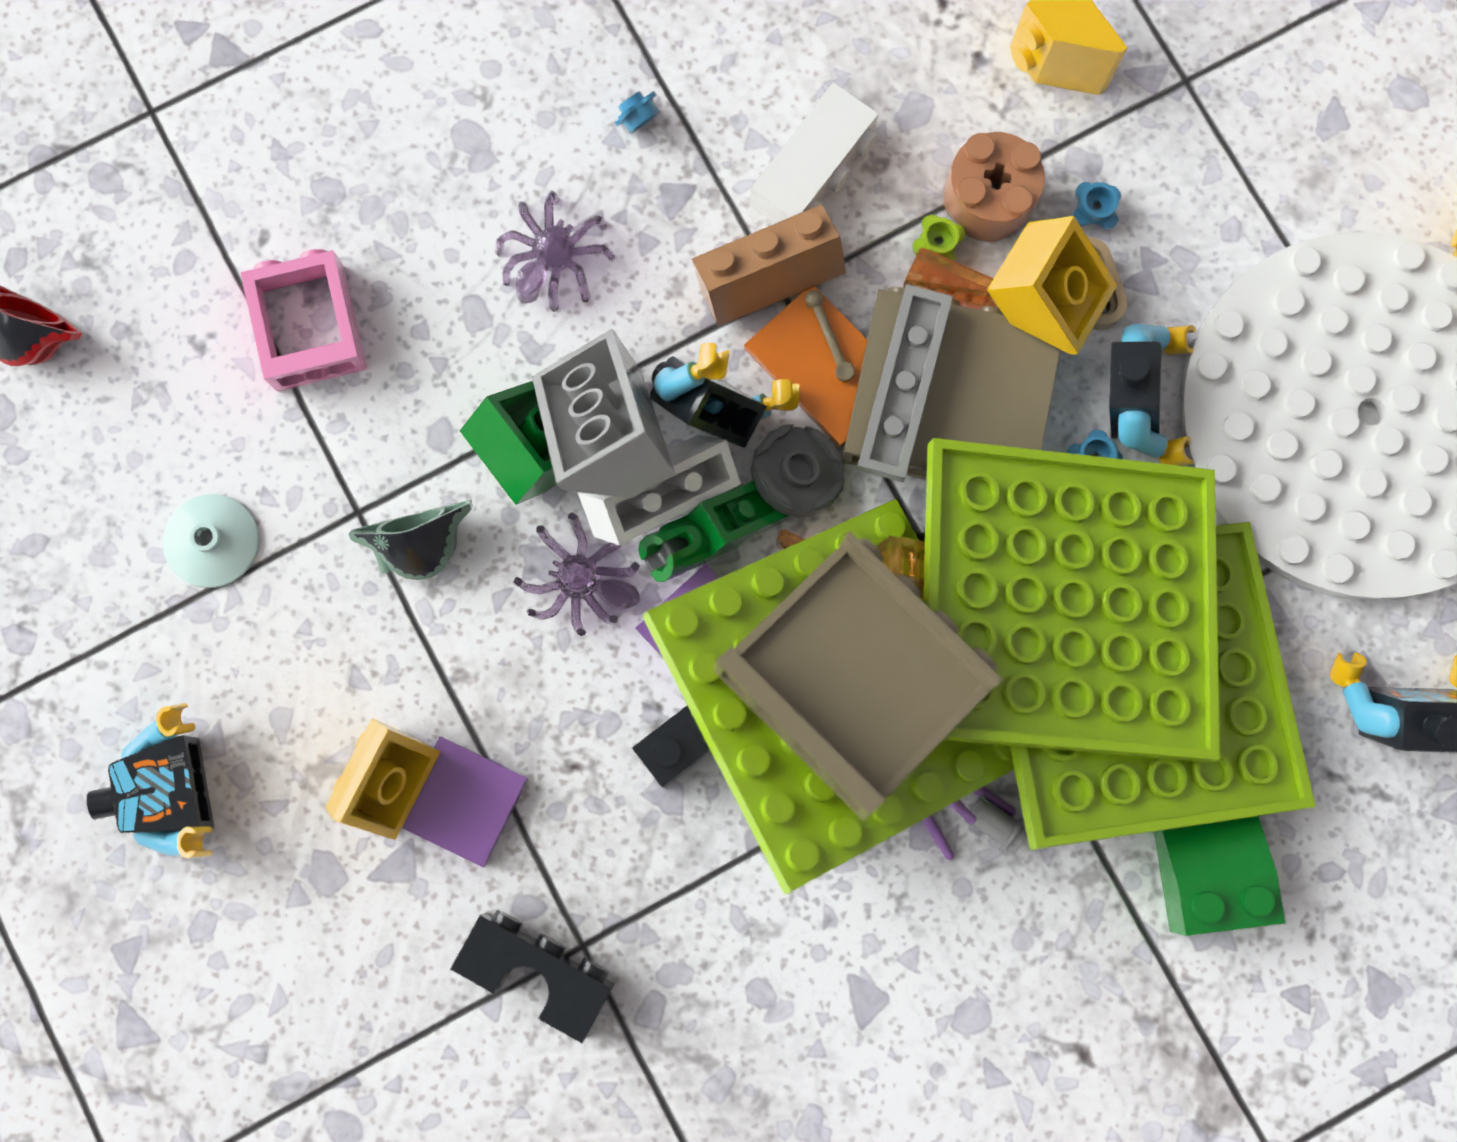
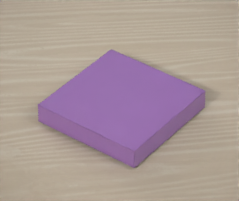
M439 736L434 748L441 751L402 828L481 867H486L529 778Z

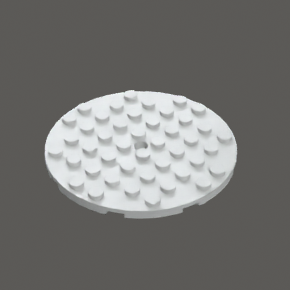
M1370 232L1338 233L1320 236L1293 244L1270 255L1237 279L1214 304L1201 323L1190 348H1194L1193 353H1188L1184 364L1179 398H1182L1181 412L1183 424L1180 433L1181 437L1188 436L1191 438V443H1188V446L1184 449L1186 456L1193 460V463L1188 466L1215 470L1216 520L1220 525L1250 522L1260 563L1298 585L1324 594L1347 599L1397 600L1420 596L1456 584L1457 257L1437 247L1414 239ZM1373 402L1372 406L1378 412L1379 423L1372 426L1360 419L1358 407L1361 403Z

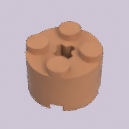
M988 132L972 135L960 148L953 160L945 183L943 201L947 213H950L953 220L964 228L965 235L981 241H999L1021 229L1028 222L1041 197L1045 183V172L1038 147L1013 134Z

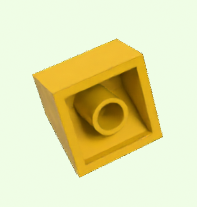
M1031 0L1027 2L1010 46L1011 55L1016 66L1021 71L1028 72L1035 83L1096 95L1101 94L1107 89L1128 49L1092 0Z
M1075 216L1028 222L987 291L1011 325L1073 355L1079 354L1116 289L1117 284Z
M372 718L366 730L359 737L356 749L343 774L336 781L333 793L325 808L332 819L339 823L396 840L441 751L399 729Z

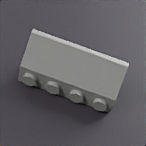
M610 329L532 376L556 483L561 490L632 499L646 490L658 487L665 479L675 474L641 369L613 329Z

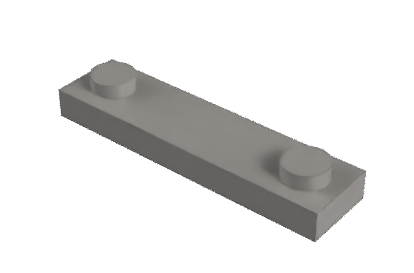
M906 284L856 470L904 482L953 296Z

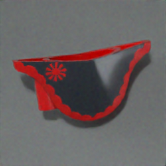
M0 285V361L9 366L42 364L48 361L64 343L80 339L82 332L64 317Z

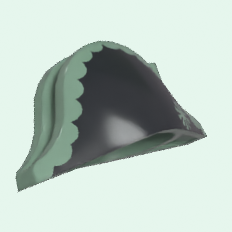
M472 499L352 529L348 535L353 542L374 551L382 574L393 571L407 579H428L440 573L452 558L457 545L458 526L462 519L470 513L473 507Z

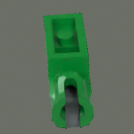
M751 481L700 502L686 516L667 523L659 530L646 535L640 540L638 552L641 560L645 561L651 571L650 575L656 582H666L738 548L749 537L781 524L790 516L778 512L766 503L754 486V481Z

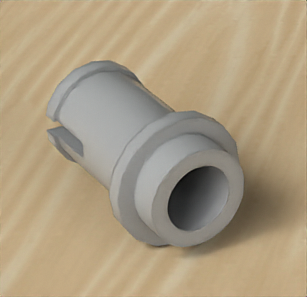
M983 795L980 796L970 810L977 819L972 825L1001 845L999 850L1002 852L1007 849L1015 854L1027 838L1023 818L1017 821L988 801Z

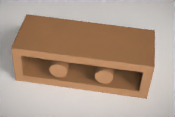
M822 204L692 258L702 296L718 327L846 273L840 235Z

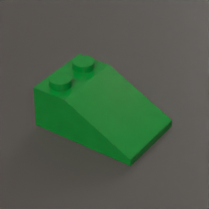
M1259 816L1154 832L1170 932L1190 936L1286 924L1278 874Z

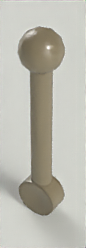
M812 290L806 294L805 303L814 310L836 362V378L841 382H848L854 375V367L844 360L822 308V294L819 291Z

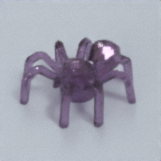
M551 190L544 202L545 229L542 230L531 216L527 203L519 201L518 210L520 216L536 237L531 238L516 230H510L496 239L495 253L497 256H500L504 250L505 242L511 239L532 247V250L514 254L508 260L502 271L503 285H510L511 271L519 262L536 258L537 260L526 263L518 270L515 281L517 297L521 303L525 304L536 301L545 287L547 271H552L548 288V300L550 310L555 312L559 309L557 294L561 270L567 267L575 273L582 302L586 303L590 300V292L584 270L581 265L572 260L573 256L603 254L609 261H612L615 255L604 244L574 247L590 228L597 225L599 229L606 230L607 223L602 216H593L588 218L570 236L574 229L571 224L563 228L564 221L560 219L556 226H554L553 205L558 204L561 200L557 193Z
M571 512L568 514V519L578 541L576 555H571L548 533L545 526L538 525L536 528V532L541 540L563 560L561 563L556 560L552 562L558 568V572H548L550 576L557 578V580L542 585H534L516 577L513 582L522 591L533 594H544L560 589L561 593L549 609L541 612L528 609V616L536 620L552 618L559 613L566 600L571 598V623L575 633L581 637L586 634L581 622V599L586 601L596 616L609 625H616L618 616L607 613L592 594L594 592L597 593L612 610L624 611L635 606L640 601V595L634 585L615 579L603 580L600 579V576L632 577L637 573L640 565L635 561L630 567L626 568L597 567L595 565L597 562L622 545L619 546L610 542L587 558L588 542L578 515Z

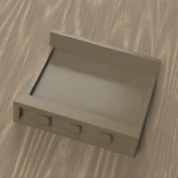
M890 287L887 290L878 289L848 434L842 454L844 463L858 465L905 288ZM952 299L906 476L927 480L928 443L933 438L1041 450L1060 349L1011 325L997 307L983 306L978 310L960 306L961 303Z
M849 532L844 537L841 545L734 649L730 647L716 661L714 672L864 821L1003 679L995 672L997 665L986 652L978 647L971 649L957 635L959 629L951 618L939 610L933 612L919 599L921 592L909 578L902 574L896 576L882 563L884 560L883 555L873 543L865 538L858 540Z

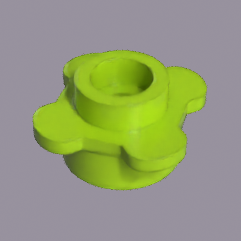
M928 215L922 220L923 231L920 238L914 240L912 244L913 253L920 258L927 256L935 259L942 267L951 266L956 260L955 249L958 243H961L965 238V230L961 225L955 224L947 218ZM940 237L943 243L936 244L934 239Z

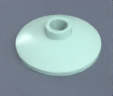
M219 494L201 495L182 504L170 517L163 537L165 558L173 572L182 580L203 588L222 587L238 580L253 564L259 548V531L252 514L238 501ZM211 530L213 533L212 541L206 546H201L199 543L200 534L203 531Z

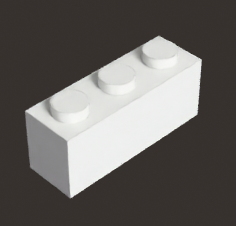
M833 82L751 187L750 206L775 224L821 204L824 207L821 201L828 192L832 190L837 193L851 173V169L848 166L857 155L862 158L865 157L876 142L878 134L875 132L878 113Z
M698 434L667 449L675 474L665 479L658 487L646 490L632 499L579 492L578 495L594 537L620 546L695 508L700 502L740 485L741 482L727 440Z

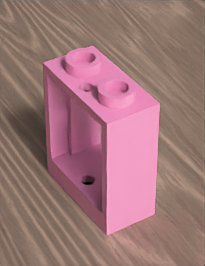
M313 249L302 253L298 259L285 262L277 260L263 261L256 264L252 270L240 272L263 378L276 392L367 370L344 265L333 250ZM327 277L341 341L277 357L263 292Z

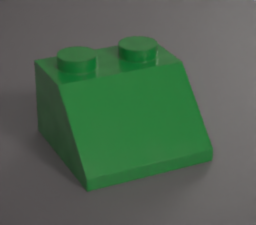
M533 381L486 396L460 429V432L514 504L517 505L543 494L557 485Z

